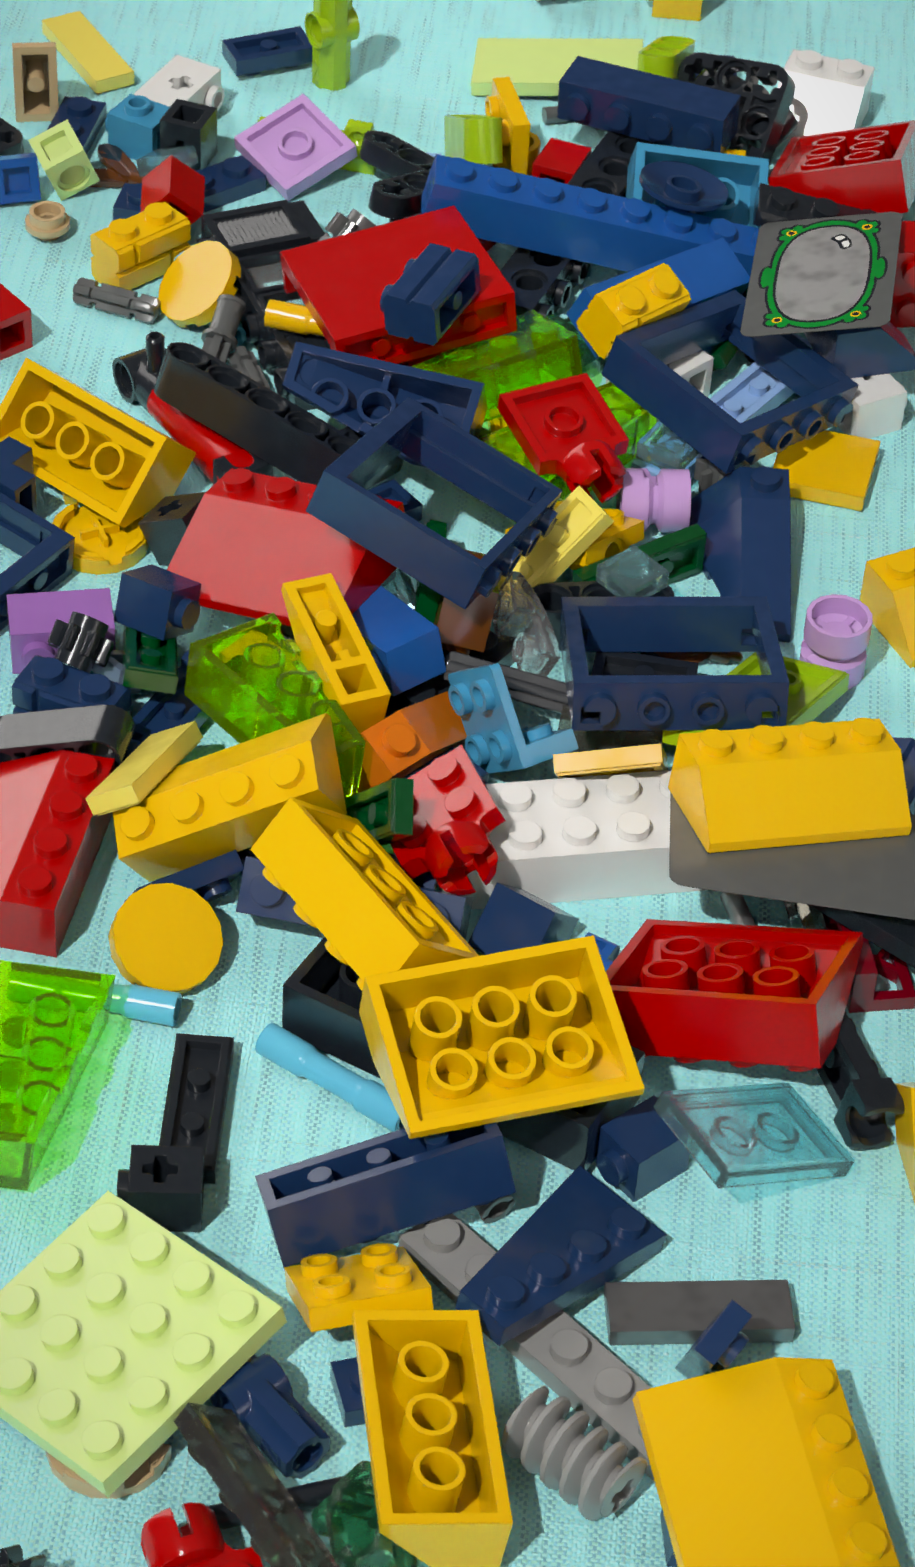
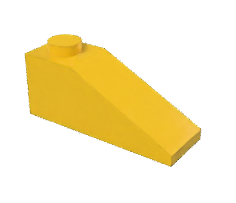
M332 573L285 582L282 584L281 591L312 704L318 716L327 713L331 717L335 743L355 739L361 732L385 718L391 693Z

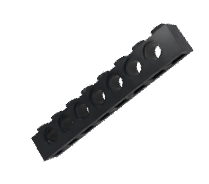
M608 131L568 184L582 188H593L603 193L626 198L628 165L637 142L656 145L663 144ZM518 247L500 270L515 292L517 331L497 336V338L530 347L541 332L548 331L556 311L567 305L571 291L576 284L581 285L584 282L591 263Z

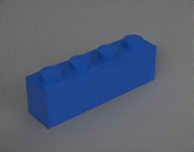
M724 237L585 287L566 314L596 359L599 358L579 331L576 323L584 310L588 309L587 306L597 293L662 263L670 266L690 293L691 301L685 309L734 290L742 295L749 287L750 276Z
M381 585L352 614L392 696H396L446 672L439 628Z

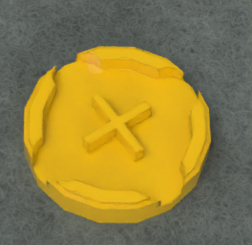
M204 241L189 247L169 266L161 281L158 299L160 300L162 313L182 328H188L187 325L191 324L199 327L210 323L217 306L218 296L222 294L235 296L237 288L233 285L236 281V275L239 278L241 277V266L238 257L220 242Z
M79 502L64 508L55 516L52 522L55 526L75 537L73 570L100 575L123 571L133 567L143 559L149 548L138 525L144 518V515L124 528L87 506L79 507Z
M174 883L150 884L132 893L116 912L108 935L111 958L126 980L131 984L136 983L141 986L178 992L181 995L200 986L217 966L223 947L221 924L211 905L192 889Z

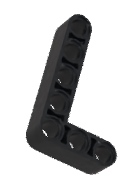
M174 342L167 346L154 387L157 397L299 482L318 485L323 471L363 437V435L349 427L338 430L194 345ZM396 456L368 481L363 488L367 490L398 473L404 460Z

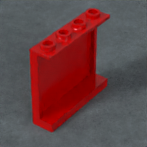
M454 205L280 252L284 291L286 294L298 292L332 350L399 364L517 331L515 292ZM430 243L450 247L452 252L458 249L476 254L477 258H479L481 291L434 346L416 342L412 336L409 339L389 335L387 330H385L384 313L380 309V298L384 288L388 284L394 285L403 275L408 260L411 258L417 259Z

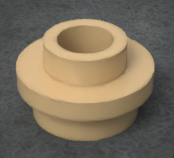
M40 201L30 207L29 214L25 218V228L29 234L40 240L53 241L69 231L70 217L65 212L64 206L60 203Z

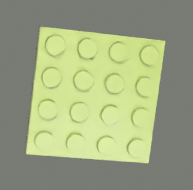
M107 1191L0 1290V1418L105 1496L109 1497L287 1322L283 1308L110 1191Z

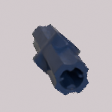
M254 1354L210 1397L213 1409L223 1425L235 1435L245 1432L286 1478L297 1476L300 1479L317 1468L323 1456L330 1451L329 1435L294 1398L291 1384L284 1370L268 1354H263L259 1357Z

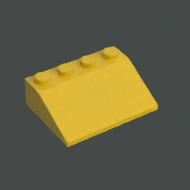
M594 935L365 976L359 1014L373 1063L409 1139L638 1096L644 1093L645 1088Z
M773 1357L636 1392L632 1400L678 1567H900L833 1359Z

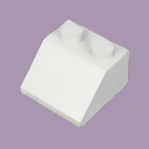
M793 49L784 69L796 84L795 96L790 110L798 121V127L786 140H791L792 137L860 128L869 109L875 67L863 65L854 59L841 60L823 56L813 50L800 51Z

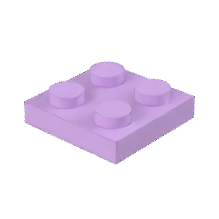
M304 93L234 137L235 148L266 175V180L287 201L357 157L356 145Z

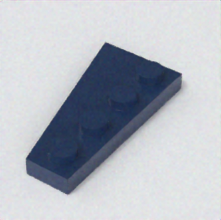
M579 1165L460 1290L455 1309L478 1310L482 1332L498 1346H501L604 1286L605 1282H611L659 1254L667 1234Z

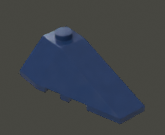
M890 322L879 327L804 333L813 350L849 378L915 370V351L906 336Z
M301 342L295 343L282 384L283 389L363 436L408 397L478 439L487 411L485 386L482 382ZM402 452L397 455L412 465L425 467Z
M766 466L758 468L738 467L691 499L689 526L698 524L707 533L702 571L707 580H713L720 593V597H767L778 641L790 642L791 500L789 470L774 469ZM742 629V636H754L753 630Z

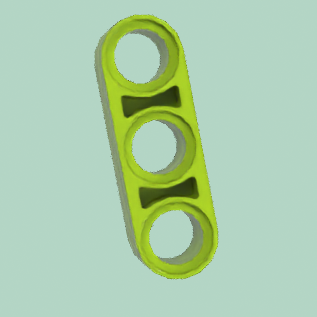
M679 36L657 38L638 52L637 70L679 80V66L688 55L694 53L695 40Z
M487 115L444 116L445 156L462 158L477 164L503 163L502 118Z

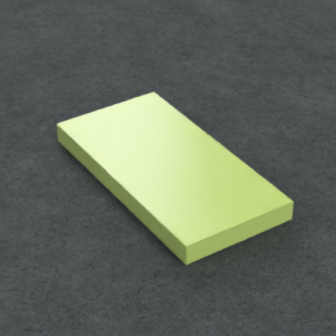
M478 38L471 78V95L491 96L492 78L510 77L518 96H558L559 80L577 56L637 70L638 52L644 48L643 39Z

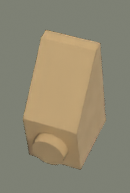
M56 42L12 43L16 122L52 121L59 108Z

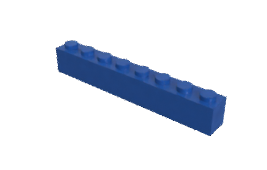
M438 154L435 155L422 193L421 214L454 205L477 238L626 272L724 237L744 269L751 276L759 228L733 223L723 218L707 217L677 208H668L643 202L636 198H625L603 193L593 188L577 187L556 182L549 178H538L512 172L506 168L490 167L469 162L462 158H451Z

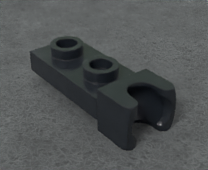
M845 1011L837 1043L823 1066L816 1068L838 1110L833 1121L845 1144L855 1149L884 1147L892 1141L891 1132L885 1119V1112H892L896 1115L904 1114V1101L892 1078H881L876 1062L870 1058L856 1032L853 1020L848 1017Z

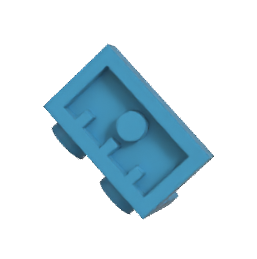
M498 663L459 670L448 674L450 683L448 690L449 700L455 713L461 716L467 735L465 739L466 752L472 761L486 772L497 773L525 769L552 759L553 754L569 753L579 749L572 728L552 731L550 723L530 729L527 726L520 728L501 666Z

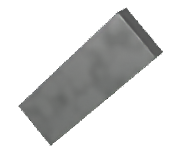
M788 1279L605 1282L604 1305L609 1345L694 1344L711 1321L732 1299L752 1315L741 1330L750 1338L748 1343L793 1342L795 1323Z

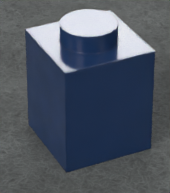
M152 564L122 572L114 621L162 641L191 633L200 615L199 596L202 584Z
M653 1095L600 1127L596 1166L607 1183L617 1186L633 1202H636L688 1170L693 1131Z

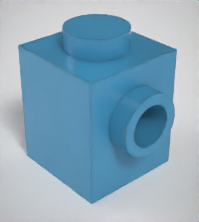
M129 94L107 114L105 129L108 132V144L119 147L131 159L154 166L160 160V119L170 107L151 101L144 96Z

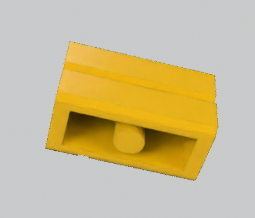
M166 202L152 203L146 206L145 211L127 219L113 220L109 223L108 227L91 234V253L94 255L91 257V272L94 279L100 284L106 283L132 290L165 275L166 270L173 263L175 257L191 247L188 243L191 240V223L188 218Z
M662 263L597 293L588 304V309L584 310L576 323L579 331L597 355L605 359L609 356L616 336L684 310L691 301V297L670 266Z

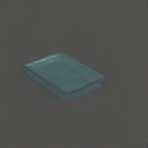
M788 1082L662 1091L654 1105L658 1115L718 1189L844 1177L855 1162Z

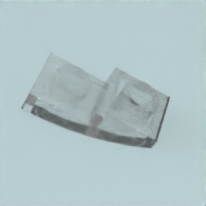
M512 571L500 589H498L499 594L492 618L494 633L498 637V642H513L512 658L517 663L518 669L547 677L561 657L558 642L549 617L533 588L520 572Z

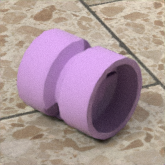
M625 468L626 474L623 475V488L616 495V509L622 510L626 517L644 520V532H646L650 525H655L659 532L673 533L689 527L691 514V477L689 469H661L657 476H651L647 468Z
M837 594L821 596L812 601L806 612L804 639L801 644L799 660L845 671L849 674L848 690L858 685L864 676L867 658L865 649L869 645L873 623L872 613L868 606L858 599Z

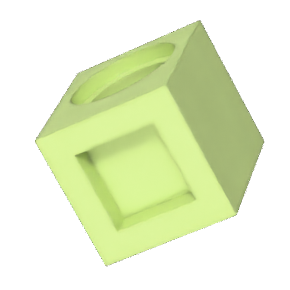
M68 120L28 140L61 201L100 181Z

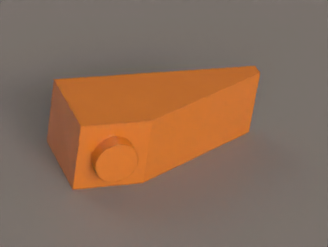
M448 691L400 709L364 730L338 757V763L357 790L362 792L393 778H403L449 748L453 747L455 749L460 745H464L467 735L461 716L457 715L453 710Z

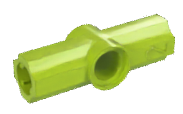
M313 0V11L306 14L304 21L306 35L312 45V82L319 89L341 90L346 88V82L350 80L351 41L356 40L360 33L358 15L352 6V0Z

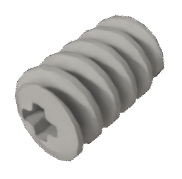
M544 1385L534 1390L514 1410L505 1424L502 1435V1449L510 1458L521 1459L522 1466L529 1473L540 1474V1480L547 1488L559 1489L560 1497L567 1504H578V1511L587 1520L595 1521L608 1517L618 1511L630 1499L641 1482L647 1469V1461L642 1457H636L624 1467L622 1464L628 1452V1447L622 1441L616 1442L604 1451L603 1448L609 1436V1432L605 1427H596L585 1436L584 1433L590 1421L589 1415L586 1412L578 1411L566 1421L565 1418L571 1406V1402L567 1397L559 1396L546 1405L549 1389Z

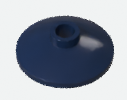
M674 161L653 162L644 166L639 176L643 189L649 195L664 203L665 207L677 208L687 212L713 211L723 207L728 198V189L720 179L699 167Z

